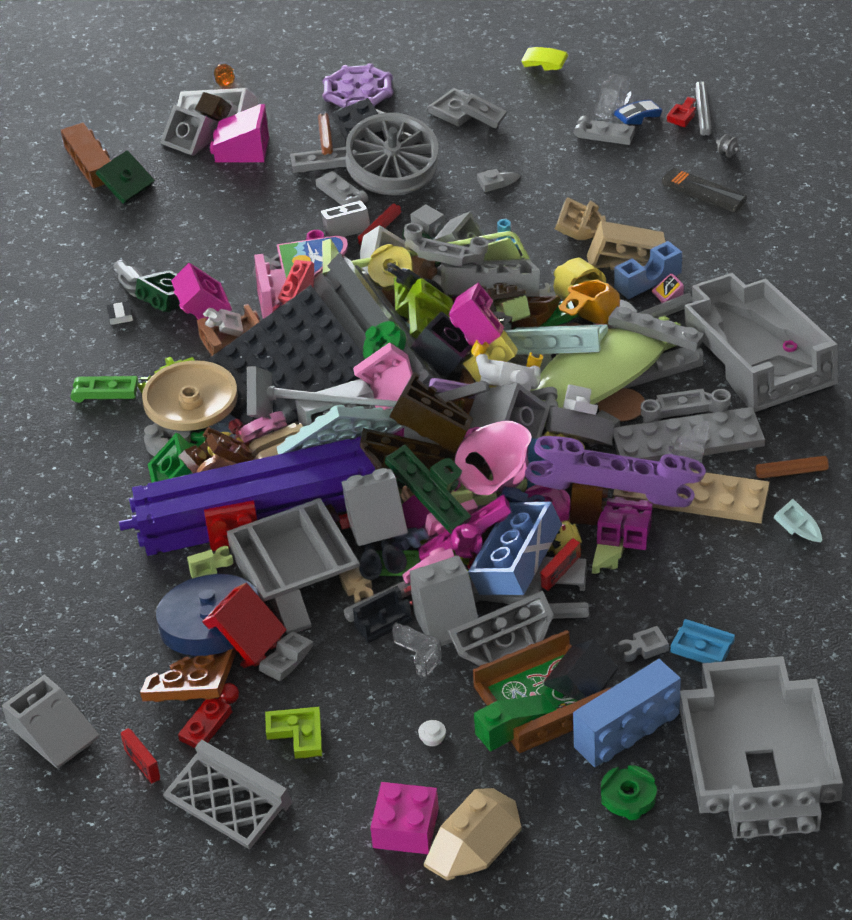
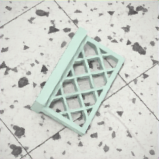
M608 324L521 327L515 330H506L505 332L518 348L516 355L530 354V352L532 354L600 352V341L608 332Z

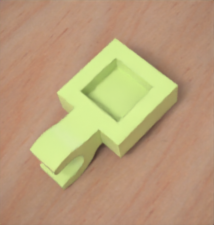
M228 546L218 548L215 554H213L212 550H208L187 557L192 578L217 574L216 568L234 564L232 555L229 554Z

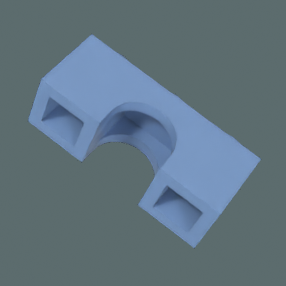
M666 241L650 249V258L645 266H641L633 258L615 266L614 288L627 299H630L658 285L669 274L672 273L675 276L682 272V251L669 241Z

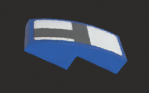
M643 100L619 108L615 111L614 115L624 124H642L644 117H660L662 109L652 100Z

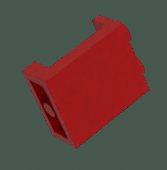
M248 583L234 588L202 621L208 629L216 626L244 658L240 664L243 668L251 665L254 667L258 666L266 658L265 653L269 649L272 650L276 647L277 642L281 640V636L287 630Z

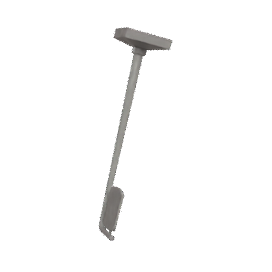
M257 366L247 367V415L257 419L261 417L263 419L267 417L271 419L269 414L273 413V400L277 398L395 407L397 401L279 389L272 386L271 372ZM408 427L404 429V437L437 444L428 438L420 436Z

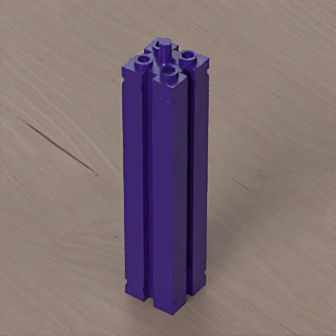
M361 436L354 440H341L148 483L147 486L132 487L133 497L129 498L132 513L136 512V515H132L131 519L119 521L121 531L132 528L140 530L137 533L139 546L145 547L147 556H150L160 551L164 553L208 543L209 536L204 509L254 500L257 520L321 498L325 506L331 504L337 513L347 511L342 481H346L354 475L365 476L372 474L375 471V467L359 446Z

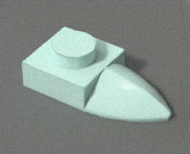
M794 499L774 516V519L791 535L797 533L807 540L814 542L822 541V535L817 523Z

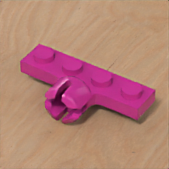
M504 494L471 514L470 521L457 526L452 534L446 530L418 548L420 560L422 561L429 557L431 551L444 547V550L450 548L455 550L456 555H459L461 558H472V552L478 554L482 549L481 534L495 522L500 523L504 521L511 513L509 501Z

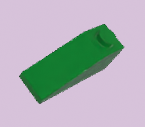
M543 694L495 701L474 713L475 734L491 752L514 739V728L557 709Z

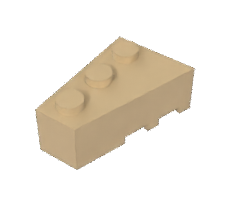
M600 221L587 253L588 263L596 268L610 267L611 270H614L615 266L633 258L641 266H645L650 258V249L665 242L664 233Z

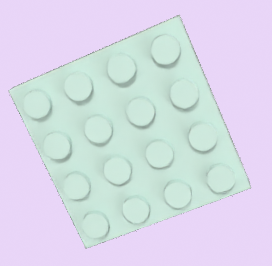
M336 405L330 408V411L325 415L315 418V421L310 425L300 428V431L295 435L285 438V441L277 446L278 454H283L346 439L354 440L356 437L361 436L363 428L395 434L406 426L398 424L389 417L392 410H383L381 407L364 409L363 406L349 408L345 407V405Z

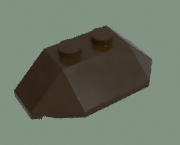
M367 428L362 430L359 446L376 470L382 468L390 469L385 464L386 457L403 445H406L429 471L433 465L443 459L450 458L455 462L457 451L454 453L442 448L440 445Z

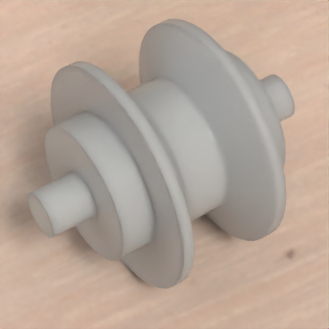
M725 134L720 140L716 141L719 154L726 152V156L731 157L740 150L738 148V139L733 137L730 140L729 134Z

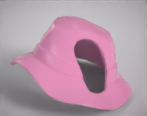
M500 421L479 428L468 435L461 442L455 457V464L462 470L459 478L460 482L468 490L479 495H491L496 491L502 492L504 486L517 487L526 477L525 471L529 464L526 453L531 443L529 430L513 421ZM471 452H477L484 458L491 470L493 481L488 480L475 466L466 463V457Z

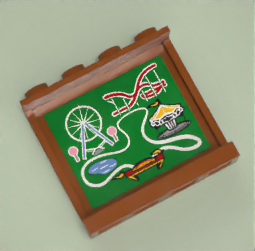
M568 630L554 634L545 640L530 644L526 648L506 654L502 658L473 669L474 688L487 706L499 700L543 694L557 709L513 729L514 739L511 742L519 754L573 731V712L611 689L609 687L578 701L544 685L546 678L571 647Z

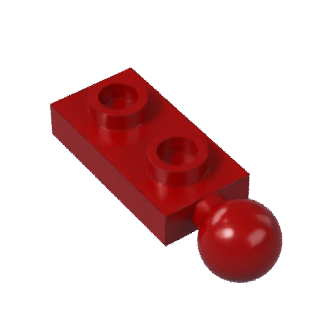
M225 683L218 699H206L179 732V740L193 748L201 740L208 743L232 713V708L229 704L237 701L239 697L238 688L234 684Z

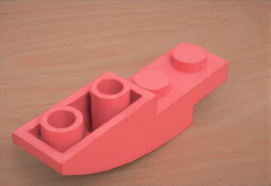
M295 260L277 298L282 305L310 285L313 287L314 263L312 261Z

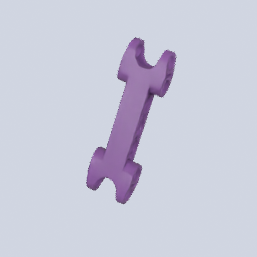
M542 436L536 441L534 450L538 456L545 460L529 463L525 476L531 483L547 488L564 490L573 482L646 494L650 502L657 505L687 507L692 503L695 494L685 484L700 482L704 478L706 470L699 461L684 456L666 454L658 462L584 450L583 444L573 438ZM541 445H547L551 447V449H544L541 447ZM690 468L697 470L699 473H694ZM532 470L539 472L541 475H535L532 473ZM678 494H684L688 498H681Z

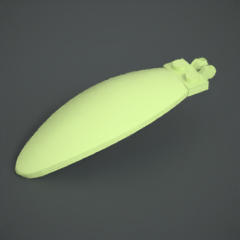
M666 316L658 318L663 321L669 320ZM619 327L608 329V332L600 341V352L559 353L541 372L539 387L530 391L546 387L556 388L558 397L555 401L558 402L559 408H563L568 385H575L591 389L590 404H596L634 381L658 360L664 350L677 345Z

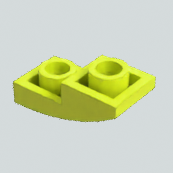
M528 48L521 62L524 67L542 65L544 71L558 70L562 68L568 54L567 52L552 48Z

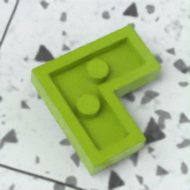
M319 707L265 712L267 740L293 737L295 759L322 756Z

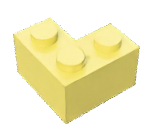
M503 330L501 336L489 344L485 354L490 360L507 362L516 356L518 348ZM471 353L466 356L463 365L475 381L479 382L481 375L477 366L476 356Z

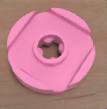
M283 412L269 414L271 419L269 417L264 419L261 417L240 428L241 430L238 433L244 444L267 435L272 430L276 431L288 426Z

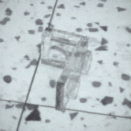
M395 623L392 627L394 643L416 652L414 657L416 674L426 679L442 658L440 640L431 635L418 632L409 626Z

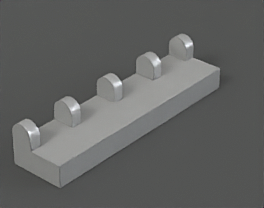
M683 347L663 353L649 369L623 388H630L703 366V351L701 348L693 351Z

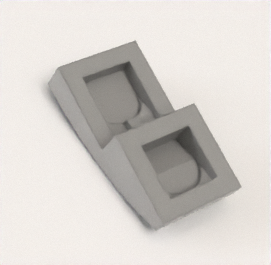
M292 631L277 642L274 653L260 662L259 671L278 681H282L305 658L313 647V641Z

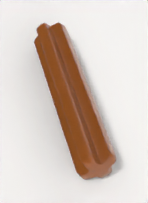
M826 456L763 463L756 465L755 473L758 479L825 471L829 467V462Z

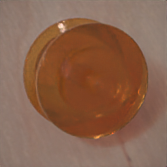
M221 64L214 70V77L218 85L228 86L234 82L235 75L230 65Z

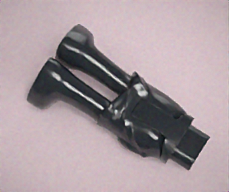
M392 537L361 545L364 553L359 561V571L365 579L373 580L381 574L382 564L377 549H382L383 562L388 572L398 574L406 568V556L402 550L393 545Z

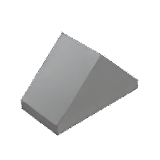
M299 589L269 600L277 618L287 629L285 631L287 635L292 631L297 633L311 628V622Z

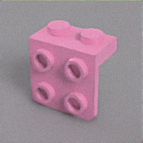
M390 342L353 368L355 376L370 385L374 399L398 401L413 374L408 354ZM375 406V408L381 407L383 408V410L393 408L387 406Z

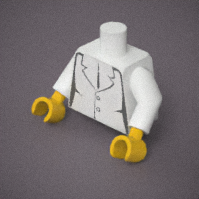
M476 340L471 353L476 356L477 366L481 375L480 381H486L489 385L493 386L519 383L528 391L539 387L540 366L543 355L540 354L539 358H536L530 352L526 366L490 360L485 354L489 344L484 342L481 345Z

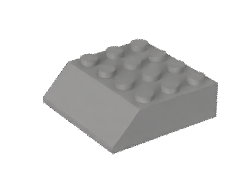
M321 498L227 531L230 552L245 580L249 581L256 588L263 602L360 567L359 561Z

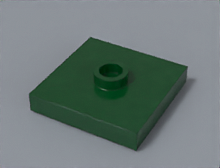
M128 150L99 168L95 173L122 204L141 193L155 181Z

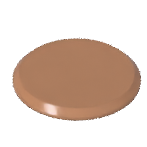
M622 388L598 402L599 411L603 410L620 421H629L641 415V403L645 399L634 390Z

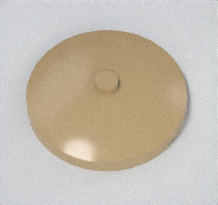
M184 361L161 369L148 380L142 394L144 409L148 417L164 428L177 431L198 430L218 423L233 410L238 397L236 381L232 374L224 367L207 361Z

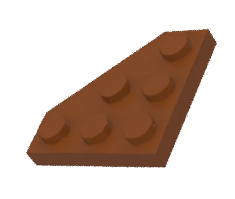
M233 648L219 654L196 656L192 659L187 656L169 665L170 670L159 676V674L154 673L148 676L140 692L142 702L185 701L188 699H213L220 697L237 650Z

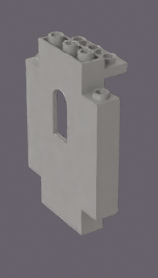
M783 656L702 663L703 689L680 691V713L700 813L728 811L734 839L819 831L821 821L819 803L841 801L843 781L817 679L789 681ZM772 752L780 785L753 788L746 755Z

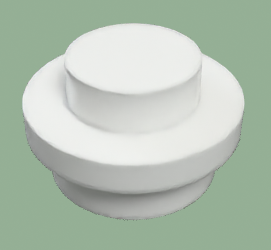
M436 720L424 722L418 730L419 738L428 746L439 745L446 736L445 726Z

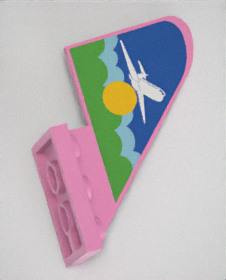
M330 236L278 244L277 250L282 269L270 270L269 262H265L263 254L254 255L257 293L262 318H266L282 305L277 298L295 260L312 261L314 263L315 279L323 272L322 241L331 239L339 253L345 255L348 248L347 239L342 236Z

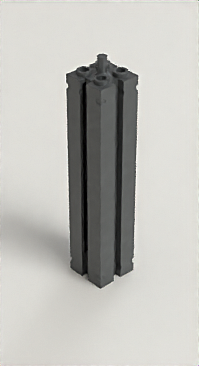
M338 253L327 265L330 271L326 275L320 273L314 279L313 288L363 353L367 329L371 326L376 327L385 321H392L400 326L406 334V344L403 352L408 354L412 373L415 371L420 375L418 380L428 388L432 378L448 380L444 375L436 372L431 364L410 348L416 340L410 335V328L395 311V308L380 288L373 282L368 272L358 265L354 266L351 260Z

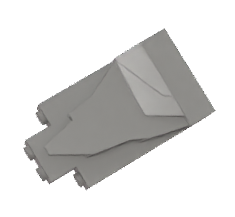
M733 273L692 286L693 303L684 305L685 325L704 333L703 343L725 364L726 380L739 398L748 407H753L754 412L838 384V344L767 279L745 285ZM791 340L797 344V349L793 352H787L783 349V343ZM787 345L786 347H787V348H793L794 346H793V345Z

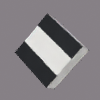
M129 301L107 305L111 325L133 321Z

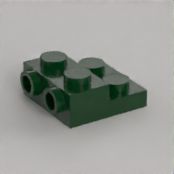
M167 270L137 278L135 290L137 298L151 303L154 308H158L163 312H170L173 309L180 308V301L174 294L175 289L171 282L177 274Z

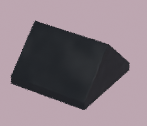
M592 639L571 646L546 678L544 685L579 701L602 691L618 671V666L597 641Z

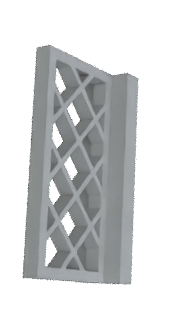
M201 740L195 747L197 751L195 756L168 787L163 796L166 800L250 850L281 809L286 811L293 803L287 788ZM199 764L207 767V775L193 778V771ZM228 779L229 787L214 790L213 780ZM209 781L210 791L195 794L194 784ZM190 786V796L178 798L174 795L179 788ZM244 790L250 792L249 800L235 803V792ZM230 794L231 804L216 807L215 797ZM211 798L212 808L201 811L197 809L196 801ZM263 803L272 805L268 813L257 815L256 805ZM251 806L253 816L237 820L236 810ZM232 811L233 821L226 823L218 822L217 814ZM254 823V830L248 838L239 834L238 827Z

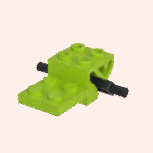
M394 263L389 266L391 268H388V272L396 276L394 278L395 311L400 316H404L409 320L410 335L417 339L424 328L441 311L450 318L449 313L455 301L444 294L442 287L437 282L421 278L410 269H401Z

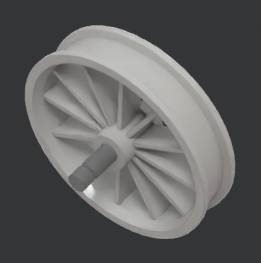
M400 113L376 114L360 121L350 131L346 141V167L350 176L360 186L369 191L383 195L407 194L422 188L433 178L438 164V141L434 132L417 118ZM383 131L385 142L374 133ZM404 132L412 135L400 143ZM365 137V138H367V139H368L370 142H372V143H368V142H364V141H360V140ZM420 140H422L425 143L421 145H414ZM355 149L363 151L365 153L353 154V150ZM431 153V158L420 156ZM370 162L363 168L359 165V163ZM412 164L422 166L424 168L419 171ZM380 166H384L380 176L371 173ZM399 166H401L410 175L401 177ZM388 168L394 169L397 178L385 177Z

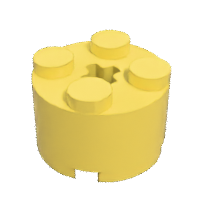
M579 257L558 266L554 271V291L556 296H560V299L563 301L568 297V288L590 280H599L606 283V277L603 272Z

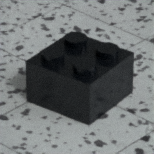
M441 311L424 328L410 348L431 364L436 372L448 378L463 362L473 346L468 344L462 330L456 328L450 318Z

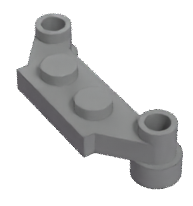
M417 223L405 225V248L415 251L419 258L461 267L462 264L471 262L476 265L484 263V256L488 251L489 242L483 237L472 238L470 247H464L423 238V228Z
M702 388L657 395L656 400L648 399L641 403L643 423L707 411L713 413L728 411L731 394L725 389H717L710 394L704 392Z

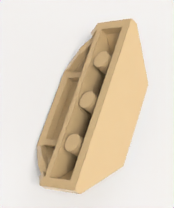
M494 788L475 789L440 826L424 862V867L445 880H451L455 876L467 875L487 869L521 831L516 801Z

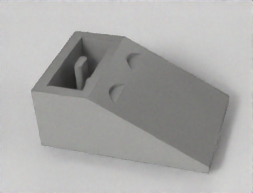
M46 675L41 676L2 705L8 727L57 769L100 738L98 732L64 691Z

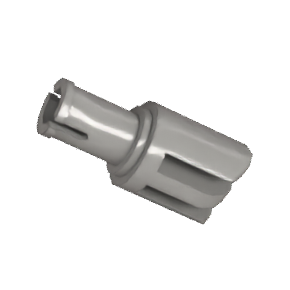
M117 261L114 264V271L119 274V282L132 296L137 297L135 294L137 278L143 277V275L135 267L128 266L125 261Z

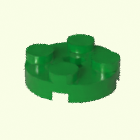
M385 321L376 327H369L365 334L366 340L363 346L364 359H367L389 342L403 351L406 344L405 332L392 321Z
M628 765V769L619 770V767H616L607 772L602 779L601 803L616 815L626 817L629 820H637L642 814L651 810L656 803L657 787L655 779L644 768ZM623 789H634L633 794H625Z

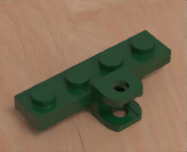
M403 445L386 457L385 464L450 534H452L457 526L470 521L471 515L451 494L457 488L458 479L462 474V470L452 459L446 458L439 461L429 471L406 445ZM447 467H448V468H451V469L453 470V473H452V474H451V472L447 469Z

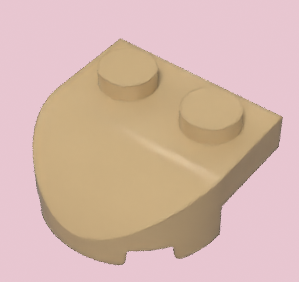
M567 197L555 230L577 240H587L595 236L600 221L606 222L605 215L601 216L598 211L599 206L594 202L589 201L588 205L585 206Z

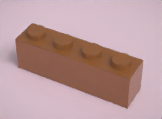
M84 122L61 129L65 149L92 188L105 185L95 173L111 160L107 150L102 149L99 139H95L92 129H88Z

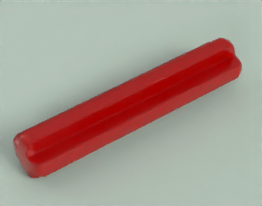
M395 203L390 205L358 236L359 245L362 244L363 236L379 225L386 228L401 214V207Z

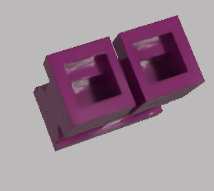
M623 497L608 498L607 505H605L604 511L598 520L597 544L619 547L622 536L624 537L623 547L646 550L652 524L653 503H650L648 500L629 501Z

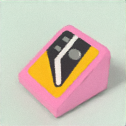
M671 273L652 290V293L664 303L683 295L684 285Z

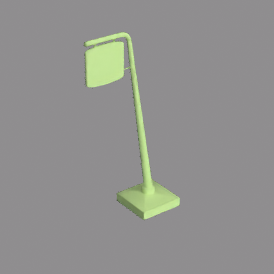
M506 231L479 236L487 240L512 236L516 241L513 243L507 237L488 243V251L485 253L484 261L530 259L519 237L513 232ZM472 238L448 243L463 246L470 244ZM331 239L322 241L324 275L330 271L327 265L339 253ZM516 244L518 245L523 256L520 255L517 247L515 246ZM407 250L411 257L418 255L415 251ZM371 257L351 262L354 266L367 267Z

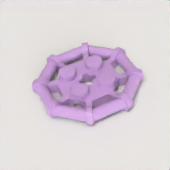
M369 63L365 66L347 67V65H344L340 70L323 79L324 93L322 97L326 102H332L341 108L369 98L375 107V105L393 95V76L390 72H384Z

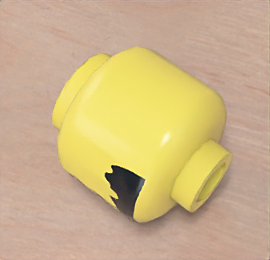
M567 520L562 521V526L548 552L553 551L556 556L573 538L582 543L576 524L571 525Z

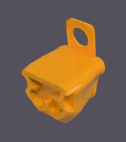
M599 280L584 281L568 288L569 295L559 305V310L572 316L578 313L580 317L598 325H606L611 313L617 306L620 307V295L607 283ZM572 301L575 308L568 309L567 304Z

